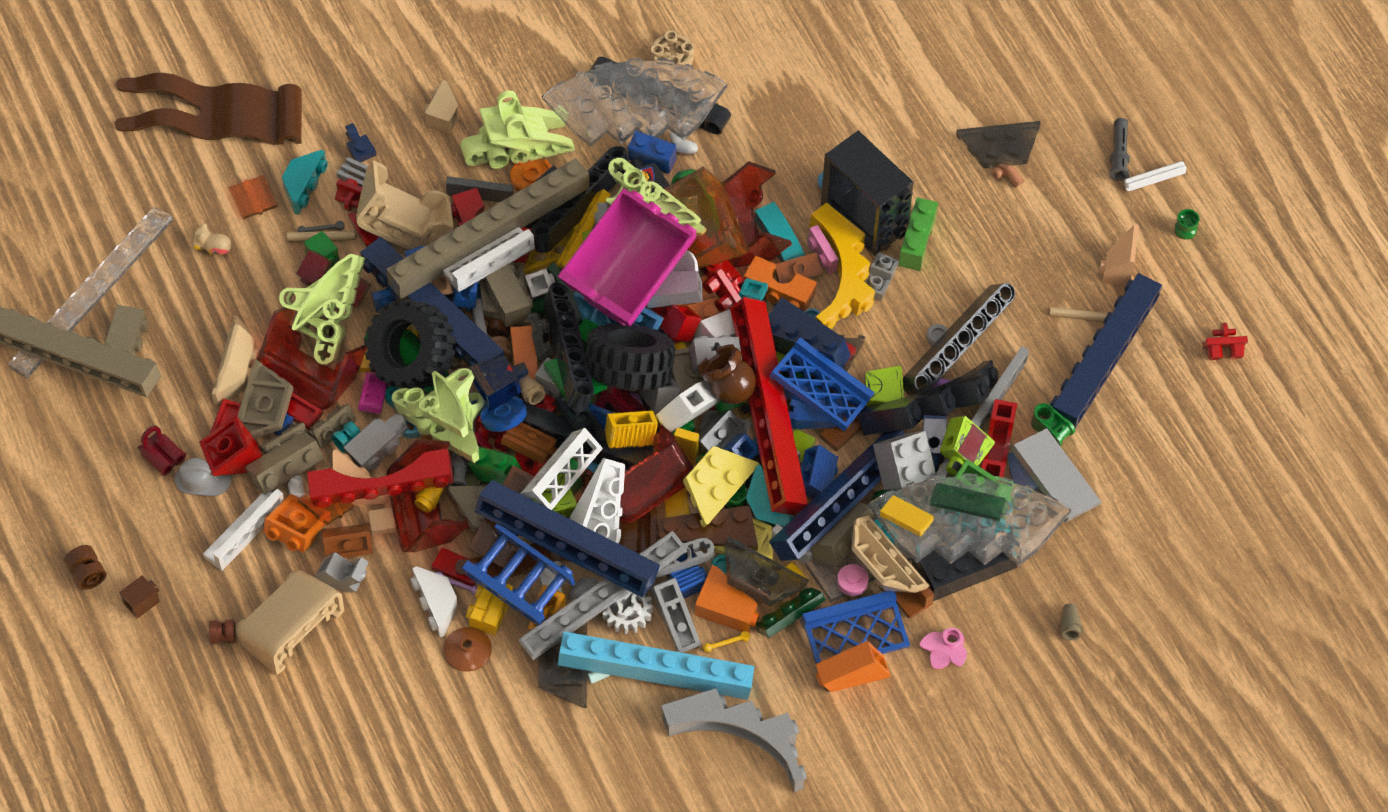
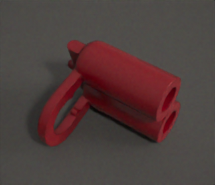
M151 426L142 434V444L138 446V450L141 452V456L162 476L169 474L174 465L178 466L185 460L186 453L168 436L161 434V429L158 426ZM155 431L156 433L149 438V434Z

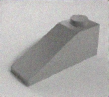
M669 578L652 585L650 591L677 651L683 653L700 646L701 642L676 578Z

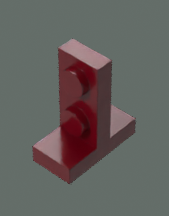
M607 386V389L602 391L595 404L609 411L614 408L619 413L649 411L626 390L617 389V387Z

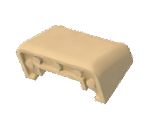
M374 160L371 162L365 172L356 213L357 224L360 228L408 250L423 245L427 246L452 231L453 219L449 195L433 190L427 192L422 199H419L386 184L385 181L388 178L387 168Z
M302 570L293 571L288 575L286 581L252 614L238 622L235 627L236 642L274 674L278 675L286 668L282 663L286 655L291 657L293 655L292 648L323 619L328 621L330 615L337 619L344 612L342 594L334 587Z

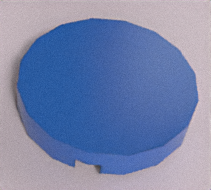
M505 396L502 397L501 401H491L483 408L480 413L481 422L485 429L489 431H506L519 425L527 415V408L521 398Z

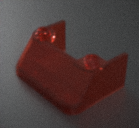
M750 161L711 191L719 219V231L714 235L716 248L734 268L750 266L755 256L771 261L792 245L791 240L766 232L759 236L757 225L754 221L753 209L763 200L761 185L773 177L776 172L773 169Z
M285 307L275 310L257 360L269 370L271 369L279 377L289 382L294 387L293 392L321 410L332 407L356 379L367 346L362 345L346 352L343 360L333 370L324 364L318 363L314 358L299 350L302 342L301 334L299 331L292 330V326H290L295 310Z
M659 422L656 435L652 439L653 447L657 451L624 472V489L620 500L622 516L619 518V521L622 523L635 521L685 488L683 479L694 468L674 434ZM588 468L580 475L584 490L594 475Z
M417 439L388 468L386 475L406 468L424 452L448 448L450 441ZM405 491L396 496L389 495L399 543L403 552H417L450 543L468 527V522L452 521L451 519L443 520L439 501L436 508L431 510L430 513L422 511L414 503L416 500L415 496L419 492Z

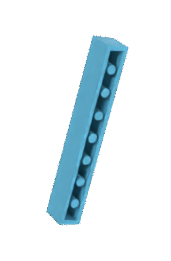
M564 631L558 659L559 666L702 692L717 688L719 695L748 700L755 668L752 665Z

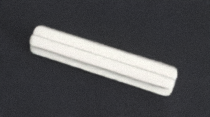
M1179 161L1126 178L1123 184L1126 191H1132L1185 174L1186 166L1183 161Z

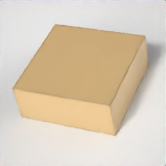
M392 507L368 511L372 536L395 532Z

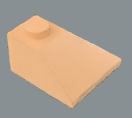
M1134 224L1107 251L1106 259L1101 260L1099 273L1103 274L1102 283L1126 286L1131 279L1135 263L1139 225Z

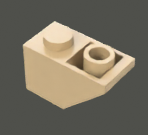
M443 80L441 85L435 88L432 101L425 106L423 116H425L426 126L450 134L459 119L458 104L448 82Z

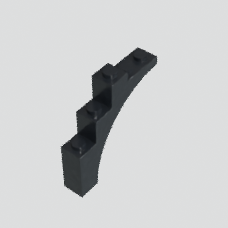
M984 361L966 374L924 392L885 403L866 406L858 414L863 435L912 429L923 420L924 415L947 416L955 408L981 404L989 397V389L998 382V371L994 367L993 361Z

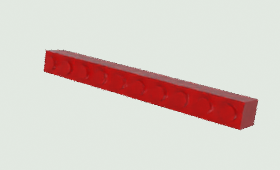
M743 297L730 308L735 335L739 337L742 361H745L752 367L756 377L755 390L748 399L771 511L795 515L805 508L808 502L784 388L769 376L778 365L766 303L765 301Z

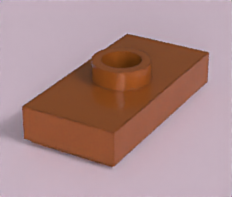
M817 252L777 263L775 274L778 283L785 284L791 282L796 273L806 278L823 274Z
M844 413V416H843V419H842V420L846 422L847 420H846V416H845V413ZM858 415L845 431L837 426L835 428H825L819 437L833 450L838 451L862 429Z

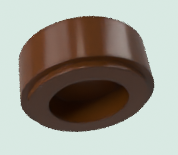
M494 319L489 321L486 330L492 337H508L510 326L505 327L503 321Z

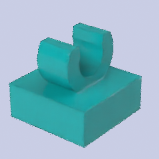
M746 278L740 289L739 296L741 299L746 297L762 301L768 290V283Z

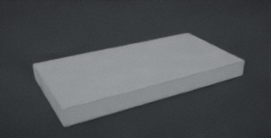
M1047 428L1011 447L1014 455L1065 523L1097 507L1101 503V500Z

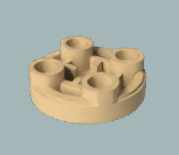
M672 30L657 38L651 47V60L653 64L664 72L677 73L684 71L692 64L694 59L693 43Z

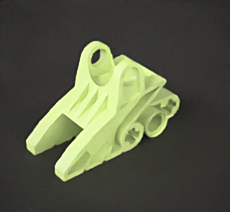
M505 91L497 96V106L479 109L484 123L479 129V134L467 137L460 143V148L467 165L477 166L489 163L490 167L494 169L505 167L509 159L513 163L518 164V162L525 163L528 160L542 159L543 156L550 157L558 155V153L575 151L572 139L548 133L547 131L549 128L555 129L566 126L563 114L536 107L521 106L514 91ZM505 98H513L509 102H502Z
M615 158L610 162L609 172L621 187L615 198L606 199L609 206L623 188L629 192L635 190L644 197L643 200L649 203L652 201L661 208L662 213L667 214L669 212L679 219L678 223L681 225L688 224L697 231L696 236H702L707 231L699 223L701 221L699 216L690 209H687L684 204L675 199L665 189L663 190L660 185L653 181L648 182L641 170L635 168L623 158ZM618 169L624 170L625 173L622 174V173L619 172V171L617 172V170H618Z
M349 254L337 262L322 278L307 288H285L279 295V301L283 307L298 311L292 330L300 331L317 340L314 358L320 364L331 365L338 359L342 341L346 336V329L340 323L347 320L352 313L353 306L351 305L355 301L357 293L355 289L359 285L361 277L359 274L362 272L365 257ZM287 292H289V293L287 294V297H286V302H287V304H286L285 301H284V295H285ZM295 294L296 300L292 304L291 297ZM336 307L340 308L339 313L335 311ZM325 315L329 319L325 320L321 319V317ZM311 325L315 326L317 328V333L311 331L309 327ZM333 327L334 335L330 337L329 330ZM324 341H325V342H329V343H333L334 346H331V345H328V344H324ZM327 351L331 353L330 358L322 356V352Z
M458 369L446 378L433 371L432 378L435 390L426 396L421 388H401L392 394V401L398 414L403 415L406 421L414 424L419 434H431L433 441L439 445L442 444L443 447L451 451L453 450L454 453L460 456H464V458L473 463L479 459V447L473 431V421L484 406V399L477 392L468 394L471 383L474 380L470 369ZM468 375L463 381H458L461 376ZM473 400H478V402L473 405L470 403Z

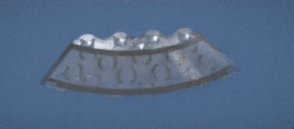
M633 58L628 59L627 62L612 64L611 61L599 64L593 70L576 73V77L566 82L563 80L541 97L573 133L590 147L606 133L622 145L637 130L639 133H646L647 136L651 135V137L655 136V138H658L669 129L684 141L704 121L727 88V83L707 71L702 72L694 69L689 64H676L673 60L657 58V61Z
M963 474L961 478L939 475L928 477L927 481L919 483L912 481L907 483L906 487L896 491L892 489L868 503L870 510L896 544L916 563L935 550L950 564L969 551L984 565L1003 552L1020 566L1043 546L1071 513V509L1049 494L1045 496L1034 491L1032 486L1018 485L1013 483L1014 480L995 476L994 481L983 477L985 480H980L977 474ZM893 495L933 515V522L921 537L880 516V510Z

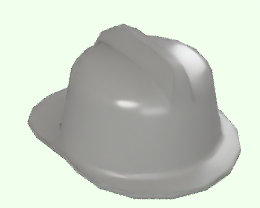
M191 458L185 461L177 470L175 484L183 493L218 496L229 488L231 475L214 476L205 460Z

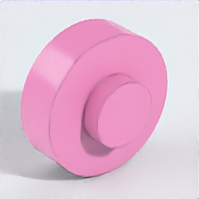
M849 564L839 571L837 585L844 594L858 596L867 589L869 576L862 566Z

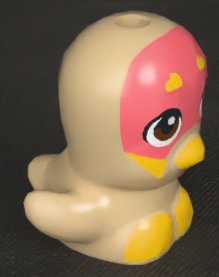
M202 224L195 232L193 248L196 250L206 249L210 255H224L231 249V240L224 234H212L208 230L207 224Z

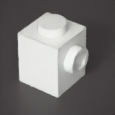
M547 269L524 277L531 300L547 294L550 285L555 283L552 273L548 274Z

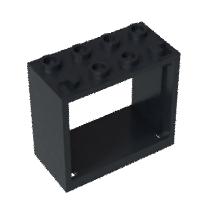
M858 130L825 154L821 206L827 202L866 234L864 245L876 256L882 250L886 251L897 239L900 240L905 237L910 219L914 182Z

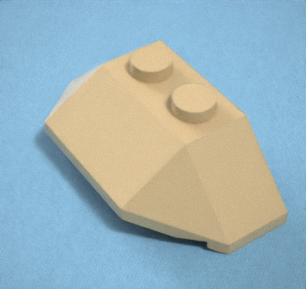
M233 316L212 390L213 402L217 406L221 405L223 399L230 400L246 390L254 360H259L260 349L256 346L255 338L238 316Z
M869 515L857 518L854 521L851 549L859 559L861 566L868 570L875 578L878 586L885 591L913 593L929 587L927 582Z

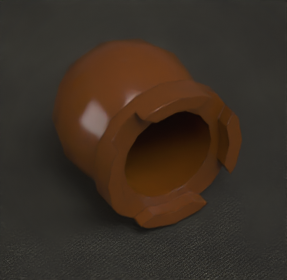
M733 344L722 346L715 350L718 354L710 360L706 357L701 362L698 372L703 381L710 382V387L715 397L723 403L740 404L753 394L756 377L752 367L741 360L742 354L739 349L735 348Z

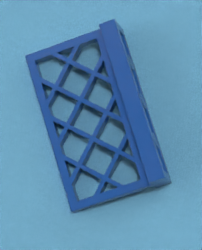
M802 338L798 339L793 348L769 375L843 431L848 428L861 410L865 408L875 393ZM791 360L794 361V362H795L796 364H798L799 366L792 365ZM779 371H788L790 378H785ZM795 372H803L805 379L796 378ZM810 374L817 379H811ZM799 385H807L809 392L801 390ZM814 386H822L824 393L815 392ZM829 388L836 393H830ZM818 399H826L828 406L820 404ZM832 399L840 400L842 407L834 406ZM847 401L855 407H849ZM837 413H845L847 421L845 422L839 418Z
M886 591L803 613L801 624L806 631L815 663L821 662L819 654L823 648L837 655L841 653L846 642L853 646L859 645V643L848 638L853 628L866 634L862 643L867 640L868 636L880 641L881 644L877 650L882 654L910 647V642L896 603L895 591ZM893 610L895 618L892 624L879 618L882 611ZM867 616L874 620L869 630L856 624L859 617ZM844 622L851 626L846 636L833 630L837 623ZM876 622L889 628L884 638L871 632ZM821 628L827 631L828 634L824 641L821 642L813 637L811 630ZM891 630L901 635L902 643L893 644L886 640ZM831 634L843 640L838 650L826 644Z

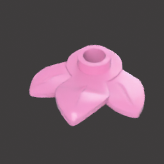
M948 628L942 633L931 632L920 643L921 648L931 651L930 663L934 669L944 668L950 662L961 667L967 657V651L963 647L964 636L956 628ZM953 638L956 640V642H948V639Z

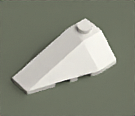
M603 458L569 518L618 544L621 538L619 518L622 516L620 500L624 489L625 464Z

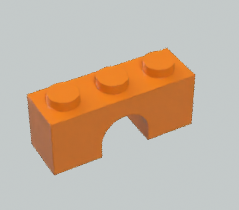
M755 256L744 275V279L749 278L768 283V290L764 297L770 302L778 303L781 297L805 312L815 296L817 282L796 273L791 282L785 284L778 283L774 280L776 264Z

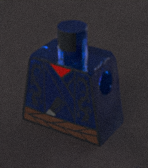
M503 356L469 366L474 376L473 384L490 411L521 392L519 379L529 375L524 362L512 367L507 358Z

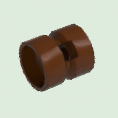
M81 545L74 548L64 559L65 564L73 574V578L81 590L97 587L107 577L103 565L98 561V556L90 545Z

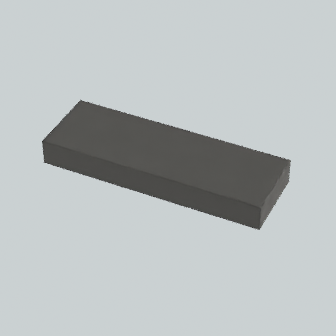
M447 177L446 181L447 195L449 196L474 188L478 189L481 199L485 201L502 202L514 195V187L509 184L457 177Z

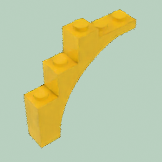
M826 202L811 214L809 229L818 225L838 257L839 290L832 304L815 317L816 320L832 329L838 320L846 318L851 312L856 316L863 311L867 312L874 304L875 290L864 282L869 276L870 262L860 254L865 246L866 234Z

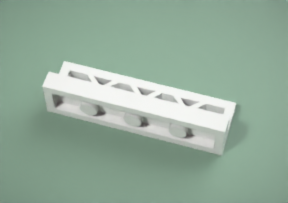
M517 227L444 269L443 274L455 289L460 292L535 249L534 235L529 229L523 232L520 227Z
M586 428L572 432L520 494L531 500L536 499L539 504L552 510L603 448ZM585 441L593 449L590 454H583V443ZM572 457L578 458L577 470H570V459ZM558 473H565V484L563 486L557 485ZM545 489H551L552 500L550 502L542 496V492Z
M278 489L266 495L262 493L203 553L204 558L223 571L264 528L265 518L284 501L283 493Z

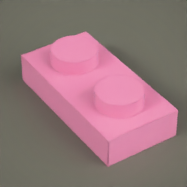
M819 226L811 227L809 238H807L809 248L817 252L820 265L826 269L828 274L837 272L838 257Z

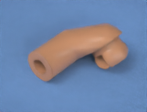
M998 164L992 170L994 178H1009L1015 187L1024 182V179L1012 165Z

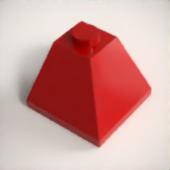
M236 415L199 441L211 473L214 476L247 473L245 466L263 456L258 443Z

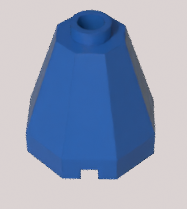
M799 385L801 390L809 392L807 385ZM814 386L815 392L824 393L820 388ZM793 394L790 404L792 406L791 412L789 411L792 429L835 428V424ZM818 399L820 404L828 406L826 399ZM832 399L834 406L841 407L842 404ZM837 413V416L843 419L844 413Z

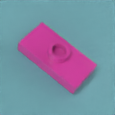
M366 372L358 411L378 414L382 412L388 385L384 381H380L376 377V373Z

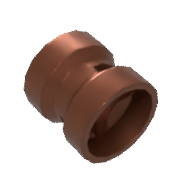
M226 619L225 622L209 621L211 644H219L221 641L236 643L234 619Z

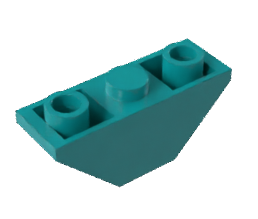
M323 150L292 159L282 176L284 191L294 213L297 215L300 214L302 208L307 206L311 191H314L318 186V178L327 169L328 161H326L325 151Z
M761 465L756 466L746 499L757 520L773 527L778 524L784 528L793 519V516L771 511L764 472Z

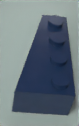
M781 297L769 313L770 327L777 352L787 355L798 339L802 338L841 368L850 359L851 354L844 337L783 297Z

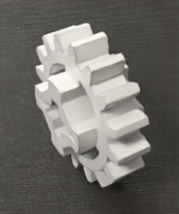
M629 592L603 610L602 618L607 620L608 627L615 625V632L622 628L625 634H628L629 629L637 633L638 626L645 628V621H651V613H653L652 598L647 597V592L643 598Z

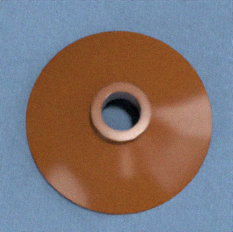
M473 627L455 630L447 637L444 643L446 661L453 668L460 671L469 672L480 669L488 662L492 653L489 637L483 631ZM469 643L471 647L465 648L463 645Z

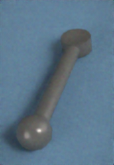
M337 221L336 224L314 227L299 226L297 231L309 232L335 228L341 231L344 229V222Z

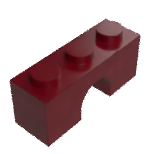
M309 250L296 274L301 277V282L310 286L328 272L333 261L314 250ZM361 277L358 288L355 289L357 293L354 304L351 305L354 308H359L372 285Z

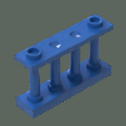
M496 524L494 527L500 535L497 541L479 563L476 562L474 565L467 561L462 569L465 575L538 626L546 620L543 608L563 582H567L572 587L575 585V580L572 576L573 572L565 565L559 567L518 538L516 533ZM509 541L519 550L500 574L492 578L487 574V567ZM526 555L530 556L538 563L517 589L511 591L506 588V580ZM547 568L557 576L539 599L530 605L524 600V595L543 570Z

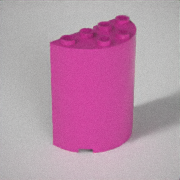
M623 188L558 275V278L571 290L583 295V299L619 324L630 328L694 242L697 231L688 224L683 226L678 223L679 219L669 212L667 214L662 213L661 208L654 202H645L643 200L644 197L637 191L632 190L629 192Z

